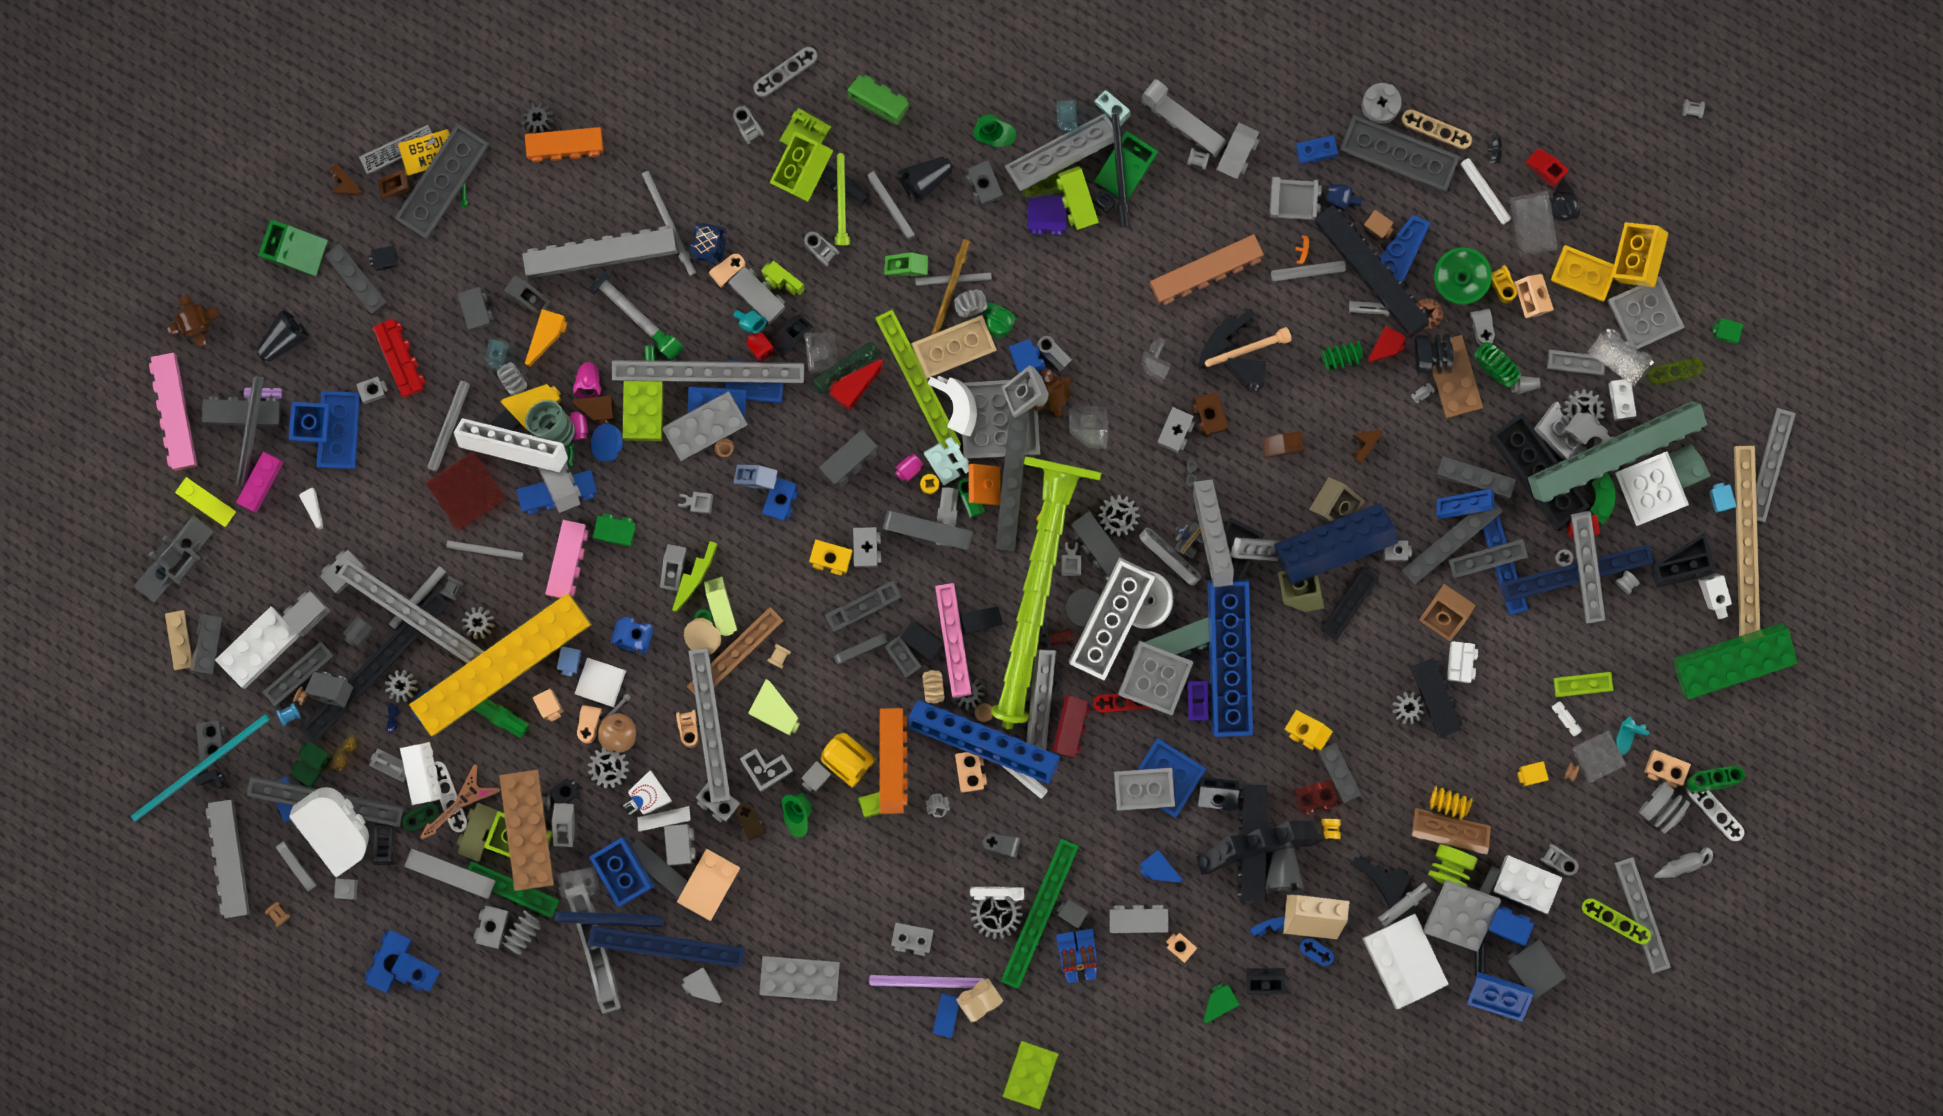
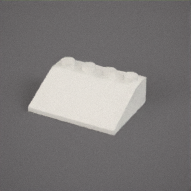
M1416 914L1362 938L1395 1009H1400L1448 985Z

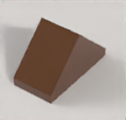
M399 170L379 180L382 198L411 193L408 175L405 170Z

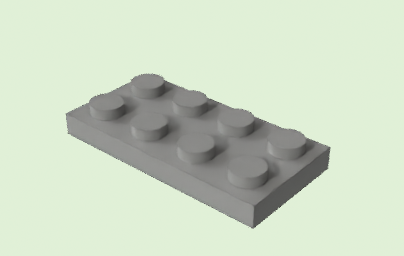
M727 391L668 423L662 429L680 461L747 426L748 423L731 393Z
M762 956L759 995L837 1001L840 962Z

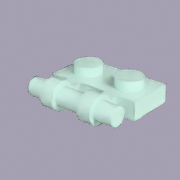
M952 437L945 440L948 445L947 448H944L940 442L924 451V455L943 485L961 475L958 468L962 467L965 473L969 472V461L967 457L962 455L959 450L960 446L957 442H954ZM953 453L957 461L953 463L948 454Z

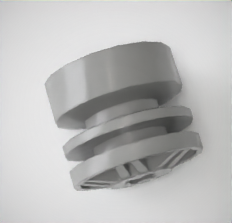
M1663 782L1652 793L1653 799L1650 802L1646 801L1638 812L1648 821L1657 816L1658 818L1654 824L1655 827L1660 826L1664 822L1660 829L1663 834L1679 823L1690 805V802L1687 800L1679 805L1683 797L1681 795L1677 796L1674 800L1671 799L1674 789L1666 782Z

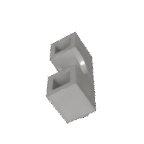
M1578 412L1564 429L1576 442L1586 444L1592 437L1595 440L1594 446L1614 438L1607 434L1608 430L1605 427L1597 425L1594 422L1596 419L1589 413L1583 414Z

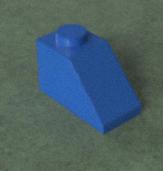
M1159 850L1140 864L1142 868L1139 871L1146 879L1150 877L1151 880L1177 883L1182 881L1181 877Z

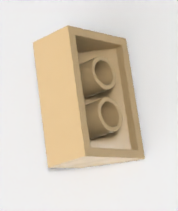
M1287 895L1283 933L1338 939L1348 921L1349 901Z

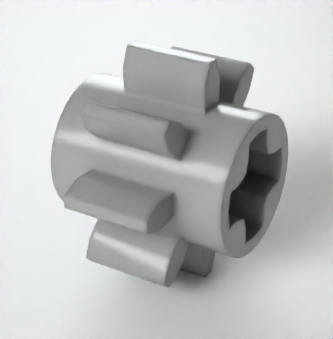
M933 794L926 801L928 814L933 813L935 818L943 817L950 810L948 797L943 798L942 794Z

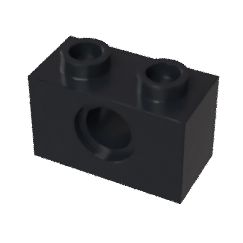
M1201 777L1198 807L1237 811L1239 781Z
M1246 968L1247 995L1285 994V968Z

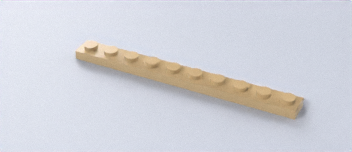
M1755 446L1734 447L1739 636L1760 630Z

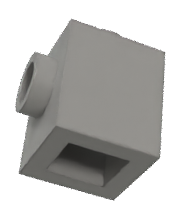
M1398 541L1397 544L1383 549V561H1408V557L1412 555V547L1408 545V541Z

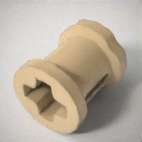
M776 644L774 653L767 661L782 669L786 656L790 655L791 652Z

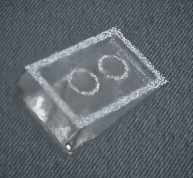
M1548 191L1510 198L1509 206L1520 257L1558 250Z

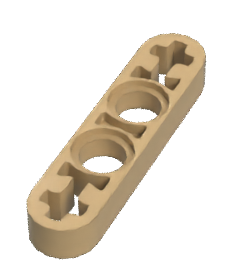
M1407 110L1402 115L1401 120L1405 127L1461 150L1467 149L1472 143V137L1469 133L1414 110ZM1410 114L1414 115L1413 119L1417 121L1419 120V117L1423 118L1419 124V128L1416 127L1417 122L1412 121L1411 123H1407L1408 119L1405 118V116L1409 117ZM1424 122H1431L1433 129L1425 131L1422 126ZM1448 129L1451 135L1445 139L1441 137L1440 131ZM1454 132L1458 133L1456 135L1458 138L1465 136L1468 144L1464 143V145H1461L1458 139L1452 142L1451 139L1454 136Z

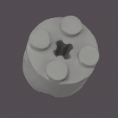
M1378 83L1371 86L1363 97L1362 112L1373 123L1382 125L1391 122L1401 108V96L1398 90L1393 85L1387 83ZM1379 100H1381L1382 103H1385L1384 107H1382L1380 104L1378 105Z

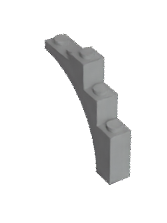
M584 885L565 890L572 912L596 913ZM577 924L602 1014L620 1009L621 1005L616 982L609 963L606 948L588 945L591 925H599Z

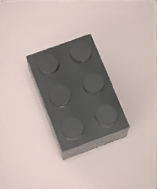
M861 430L819 467L820 472L834 488L838 486L842 488L848 483V477L852 473L857 475L863 469L862 466L866 461L870 463L878 456V446Z

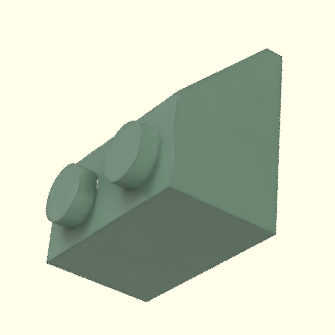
M1692 444L1669 453L1682 489L1710 477L1702 457Z

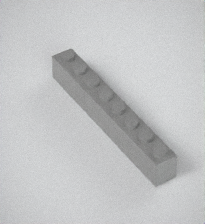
M669 226L659 227L658 231L651 232L650 229L639 231L640 234L632 235L631 232H628L616 238L604 236L602 240L598 241L586 239L581 244L568 242L563 247L550 245L545 250H538V248L528 249L527 253H522L525 274L528 278L678 254L675 231Z

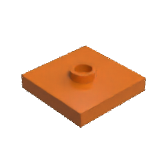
M969 464V503L1000 505V467Z

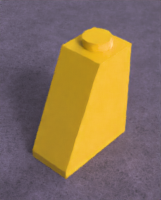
M546 384L505 398L501 403L528 431L525 419L530 408L543 400H552L559 403L561 401L559 397L561 393L555 386L550 388Z

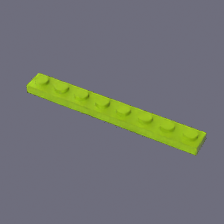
M893 310L876 317L875 319L938 443L941 442L943 447L947 448L948 445L945 440L952 437L954 442L961 446L955 431L947 427L949 420L932 386L928 384L929 380L925 378L919 361Z

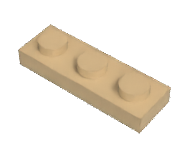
M185 611L166 613L165 618L174 670L190 668L192 651Z

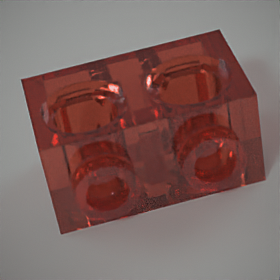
M1332 780L1293 790L1299 813L1304 811V815L1316 812L1315 808L1323 807V810L1333 808V803L1338 802ZM1322 790H1327L1330 793L1328 801L1321 799L1320 793ZM1304 795H1308L1312 799V803L1309 806L1303 805L1301 801Z

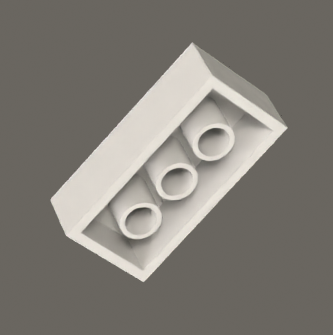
M270 607L215 659L241 688H247L300 637L273 607Z

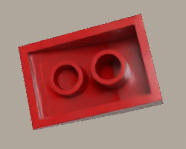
M879 359L841 378L839 382L836 380L830 387L831 399L847 411H850L884 367L883 361Z

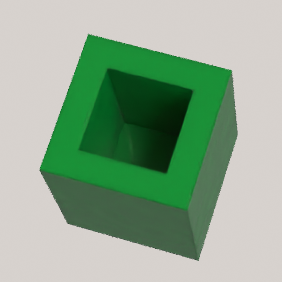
M1721 318L1718 323L1715 322L1713 325L1712 333L1715 334L1714 339L1736 345L1739 343L1743 324Z

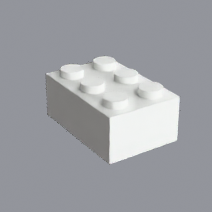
M1509 855L1505 856L1501 871L1491 892L1548 914L1562 877Z

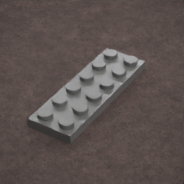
M1104 113L1005 165V169L1020 191L1029 188L1031 185L1114 143L1112 122Z

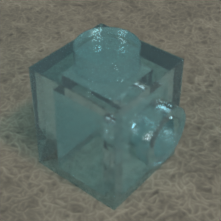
M1076 100L1057 101V124L1059 129L1071 131L1074 128H1078Z
M489 339L484 360L486 364H489V368L499 370L501 366L506 364L510 347L507 342Z

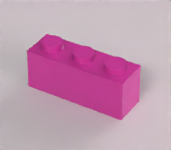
M263 452L236 503L257 513L283 462Z

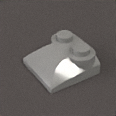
M1030 365L1001 387L1015 418L1033 406H1043L1048 400V391L1041 375Z

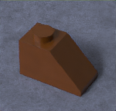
M611 396L572 399L574 406L594 422H598L599 425L610 424V421H614Z
M1301 431L1283 433L1262 439L1265 458L1302 453L1304 451Z

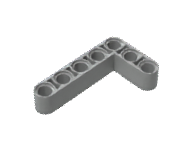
M1154 79L1143 93L1142 104L1150 107L1153 113L1165 118L1169 125L1181 130L1184 136L1190 140L1193 139L1197 142L1196 145L1204 151H1209L1212 153L1211 156L1216 158L1227 141L1167 96L1168 88L1159 80Z

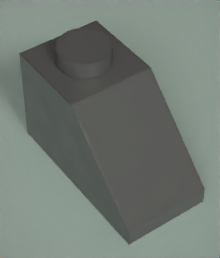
M514 275L504 289L506 293L539 317L542 309L545 310L551 302L516 275Z
M1070 900L1067 903L1063 901L1057 909L1060 912L1058 916L1077 929L1088 914V911Z

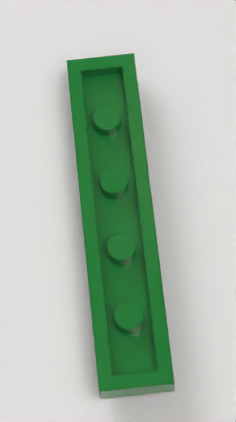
M471 861L468 867L469 871L495 880L492 892L550 918L553 917L560 900L534 888L515 891L513 879Z

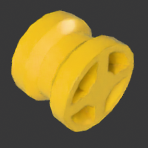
M927 474L922 477L920 482L922 491L926 494L936 493L939 489L938 478L933 474Z

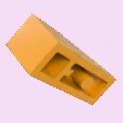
M542 309L525 361L526 366L531 367L560 337L561 332H565L567 322H565L564 316Z

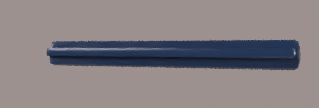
M557 911L555 914V921L558 923L662 927L664 922L662 916L566 911Z

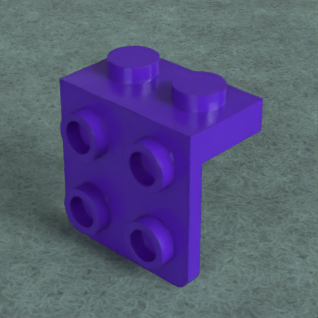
M1030 195L1028 197L1027 233H1031V235L1050 233L1052 236L1065 234L1066 208L1062 201V197L1065 196Z

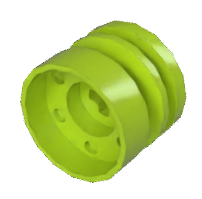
M1440 844L1435 856L1442 860V864L1432 863L1431 866L1439 871L1429 870L1428 875L1443 885L1446 880L1467 887V884L1461 882L1460 879L1470 880V877L1464 874L1463 871L1464 869L1473 871L1477 858L1455 848Z

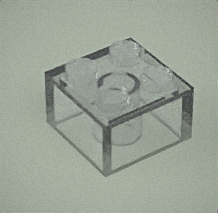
M1609 730L1571 748L1588 783L1626 765Z

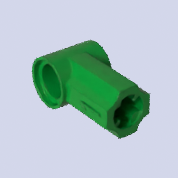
M966 478L959 482L958 491L971 518L984 513L985 510L982 504L969 503V493L961 490L963 484H969V479Z

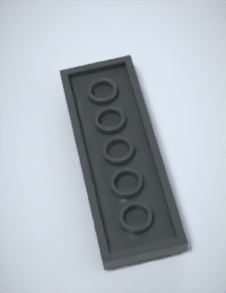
M1356 115L1352 117L1339 150L1443 192L1447 191L1460 157Z
M457 123L395 219L420 236L428 239L490 144Z

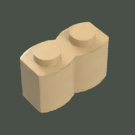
M988 978L979 981L973 989L961 993L957 998V1002L969 1020L974 1022L983 1017L988 1011L998 1007L1003 1002V999Z

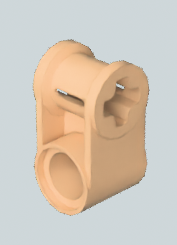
M732 254L716 265L709 274L719 287L722 288L728 280H731L745 266V261L741 255ZM734 259L737 260V261H738V260H741V261L739 262V264H740L739 267H737V266H733V267H732V265H733V262H732V261H733Z
M582 705L577 736L583 743H592L595 740L600 723L599 715L601 716L602 714L601 708ZM588 729V731L591 733V736H587V738L585 739V737L582 735V732H586Z
M694 709L692 712L682 714L676 712L682 743L688 748L695 747L699 742L696 710ZM687 734H694L695 740L692 743L685 742Z

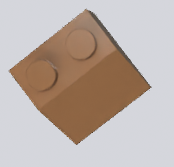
M1443 584L1419 621L1451 642L1476 605Z

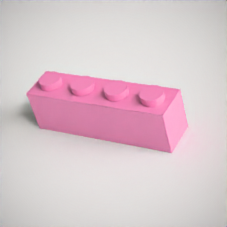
M563 520L545 593L547 596L560 599L567 593H570L574 597L576 586H573L574 579H578L580 574V567L577 566L579 559L583 560L585 552L582 545L583 541H587L589 536V530H586L587 526L585 524Z

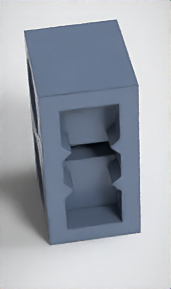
M737 465L734 484L749 488L774 489L778 470L760 465Z

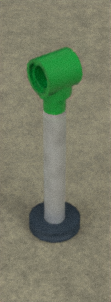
M608 270L605 271L592 284L589 291L593 290V294L601 290L657 342V349L668 360L672 361L684 349L683 345L672 335H665L611 285L608 280L612 274L609 275Z

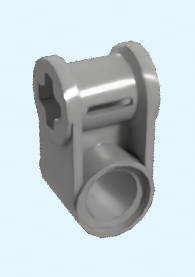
M740 106L734 110V121L747 144H750V141L756 137L764 135L759 124L754 120L746 107ZM740 112L747 114V118L743 121L737 119V114Z
M809 232L806 234L804 239L805 247L827 267L829 265L828 262L835 255H838L839 251L818 233ZM810 237H815L818 239V244L811 246L807 240Z
M1490 309L1470 312V317L1473 318L1474 325L1472 327L1477 343L1480 346L1485 342L1492 344L1495 333ZM1483 333H1486V336H1490L1488 340L1481 338Z
M1553 844L1549 845L1546 855L1540 859L1541 862L1565 876H1571L1578 870L1577 861ZM1566 862L1573 864L1574 869L1572 872L1565 871L1564 864Z

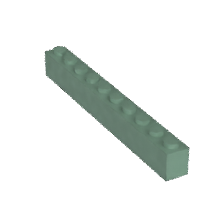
M1691 401L1528 477L1534 498L1543 502L1551 501L1558 494H1566L1575 486H1583L1590 479L1600 478L1605 472L1619 469L1620 465L1636 461V458L1647 456L1657 448L1667 447L1670 442L1682 440L1689 433L1699 432L1702 427L1707 425L1701 404Z

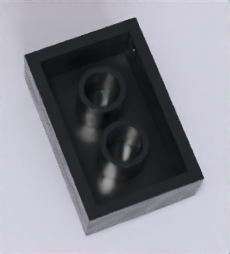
M1231 517L1224 528L1229 553H1231L1235 537L1263 539L1265 535ZM1230 556L1234 570L1233 580L1243 579L1252 559ZM1207 562L1203 571L1211 574L1209 564Z

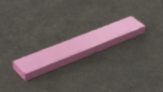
M954 583L938 585L935 588L952 697L972 695Z

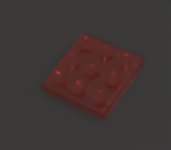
M474 451L426 483L458 531L506 500Z

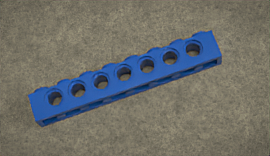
M917 700L908 717L907 728L1047 784H1050L1058 768L1060 756L1055 753L1038 748L1033 744L1025 743L1018 738L1010 737L998 730L985 727L980 723L972 722L965 717L957 716L945 709L932 706L927 702Z

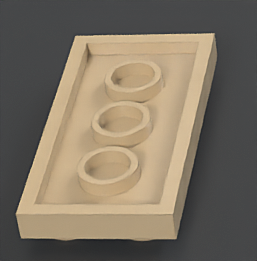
M982 315L912 343L926 379L996 351Z

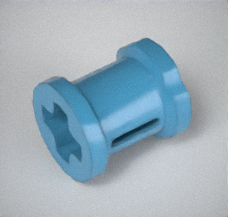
M292 703L290 707L282 711H276L283 726H286L288 722L296 718H301L295 703Z

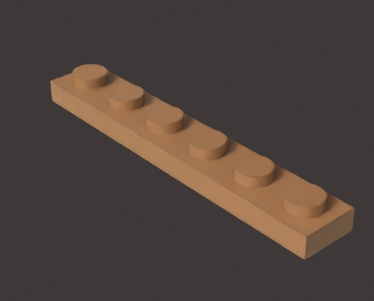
M771 607L710 664L714 687L784 622ZM692 681L687 687L695 695Z

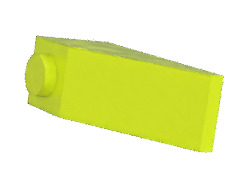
M187 477L175 492L224 527L227 526L236 513L235 510Z

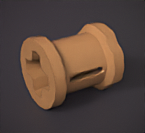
M279 902L274 903L265 911V914L274 920L276 927L281 926L290 918V915L281 909Z

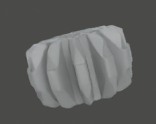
M978 289L959 294L954 299L955 309L961 317H972L987 308L986 297L983 291Z
M509 362L497 370L500 381L511 395L519 394L527 388L524 377L513 363Z
M473 607L471 608L472 615L469 612L465 613L469 619L464 618L462 622L468 623V625L462 628L463 630L470 629L467 635L471 636L474 633L473 637L476 640L479 633L481 638L485 639V631L489 635L492 633L488 627H495L494 624L489 623L494 620V617H487L490 611L486 610L483 613V607H479L478 613ZM476 619L483 620L481 621V623L483 624L481 627H474V625H476L474 623Z
M397 670L395 671L396 677L391 674L388 676L392 680L391 682L385 681V684L390 686V688L385 689V692H392L389 698L393 699L396 696V702L398 703L401 701V696L404 702H408L406 695L414 698V695L410 692L411 690L418 691L417 688L412 687V685L418 682L417 680L410 681L414 676L413 674L407 676V671L403 670L400 676V672ZM399 682L406 684V687H403V691L397 689Z
M1404 692V699L1401 696H1397L1396 698L1400 703L1393 702L1392 704L1398 707L1392 713L1399 712L1400 714L1396 717V720L1404 717L1402 724H1406L1409 718V723L1412 725L1414 724L1413 717L1420 721L1421 718L1418 714L1423 715L1425 711L1419 709L1424 707L1425 704H1418L1421 697L1419 696L1414 700L1415 693L1413 692L1410 694V698H1408L1407 692ZM1409 703L1412 704L1411 708H1414L1413 711L1406 713L1407 709L1404 710V706H1407Z

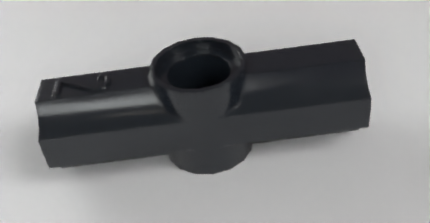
M826 164L819 180L828 185L833 192L834 190L837 191V171ZM845 174V197L857 206L862 207L870 193L855 184Z

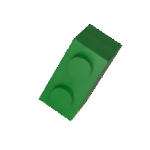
M603 513V516H597L593 539L632 547L636 524L632 523L633 519L622 517L621 520L614 519V515Z

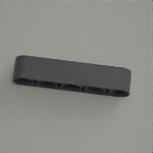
M889 510L886 511L882 527L885 530L969 550L974 532Z

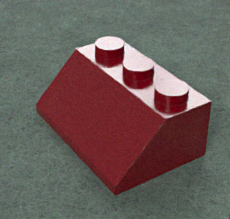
M1069 695L1065 696L1053 753L1070 758H1075V755L1080 754L1082 744L1078 742L1080 736L1084 737L1086 729L1083 721L1084 717L1088 718L1091 708L1087 706L1088 701Z

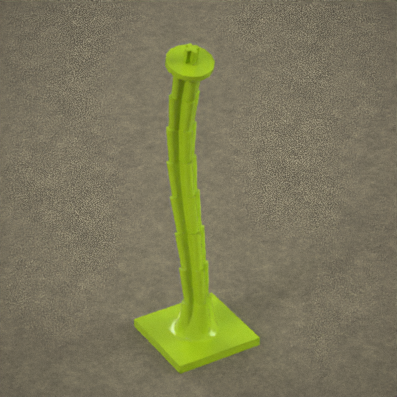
M1025 457V465L1039 467L1044 471L1042 494L1044 503L1036 527L1038 532L1029 561H1031L1023 587L1024 595L1016 619L1018 624L1010 648L1011 656L1003 680L1005 682L999 705H994L991 708V714L1003 720L1001 727L1007 730L1013 729L1014 723H1025L1029 720V713L1024 710L1027 687H1030L1033 659L1037 654L1040 626H1043L1046 598L1049 597L1053 566H1056L1059 537L1063 533L1066 505H1069L1080 477L1100 480V472Z

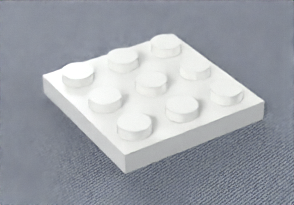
M1668 451L1615 473L1636 526L1689 505Z

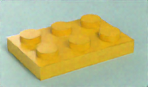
M1564 245L1550 281L1604 302L1613 280L1611 276L1614 264Z

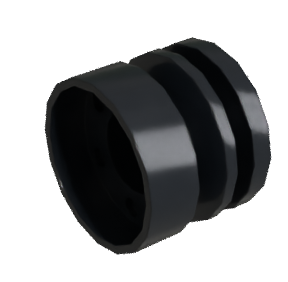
M1449 333L1443 334L1442 342L1440 335L1436 334L1434 343H1431L1429 335H1416L1414 347L1418 376L1431 375L1433 366H1436L1438 374H1442L1443 365L1445 373H1451L1454 353Z

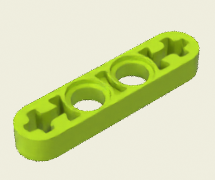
M1588 898L1583 902L1582 910L1589 917L1636 943L1646 944L1650 941L1651 932L1643 925L1593 898ZM1594 902V907L1597 909L1600 906L1604 907L1599 914V918L1595 916L1597 912L1593 910L1587 912L1586 903ZM1605 911L1613 913L1614 918L1611 922L1603 920L1602 914ZM1626 920L1630 922L1631 928L1629 931L1624 932L1619 928L1621 921ZM1634 925L1638 926L1636 930L1639 932L1645 930L1648 938L1640 941L1637 934L1634 933L1633 937L1629 934L1633 931Z

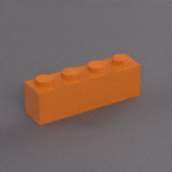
M601 127L525 134L526 156L528 160H532L534 163L542 162L544 158L558 161L562 160V157L569 156L570 159L581 158V155L588 154L589 157H598L600 153H604Z

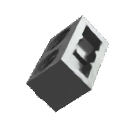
M222 721L196 723L200 762H202L211 755V747L217 746L219 749L225 745L224 736L227 735L225 724L222 725ZM210 727L216 728V734L213 737L208 736V729ZM229 751L216 761L226 760V755H229Z

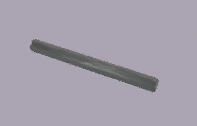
M257 375L253 377L236 479V486L244 487L248 480L264 377Z

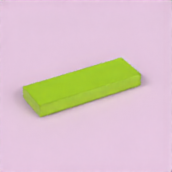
M1611 672L1553 678L1556 697L1614 691Z

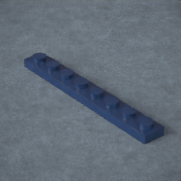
M1649 544L1597 558L1600 577L1654 563ZM1578 564L1501 583L1506 602L1580 583Z
M591 925L588 941L589 946L734 967L742 966L745 949L738 946Z

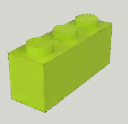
M1080 166L1057 173L1059 179H1056L1058 188L1063 190L1065 196L1062 197L1063 204L1070 211V215H1067L1070 225H1074L1079 230L1099 223Z

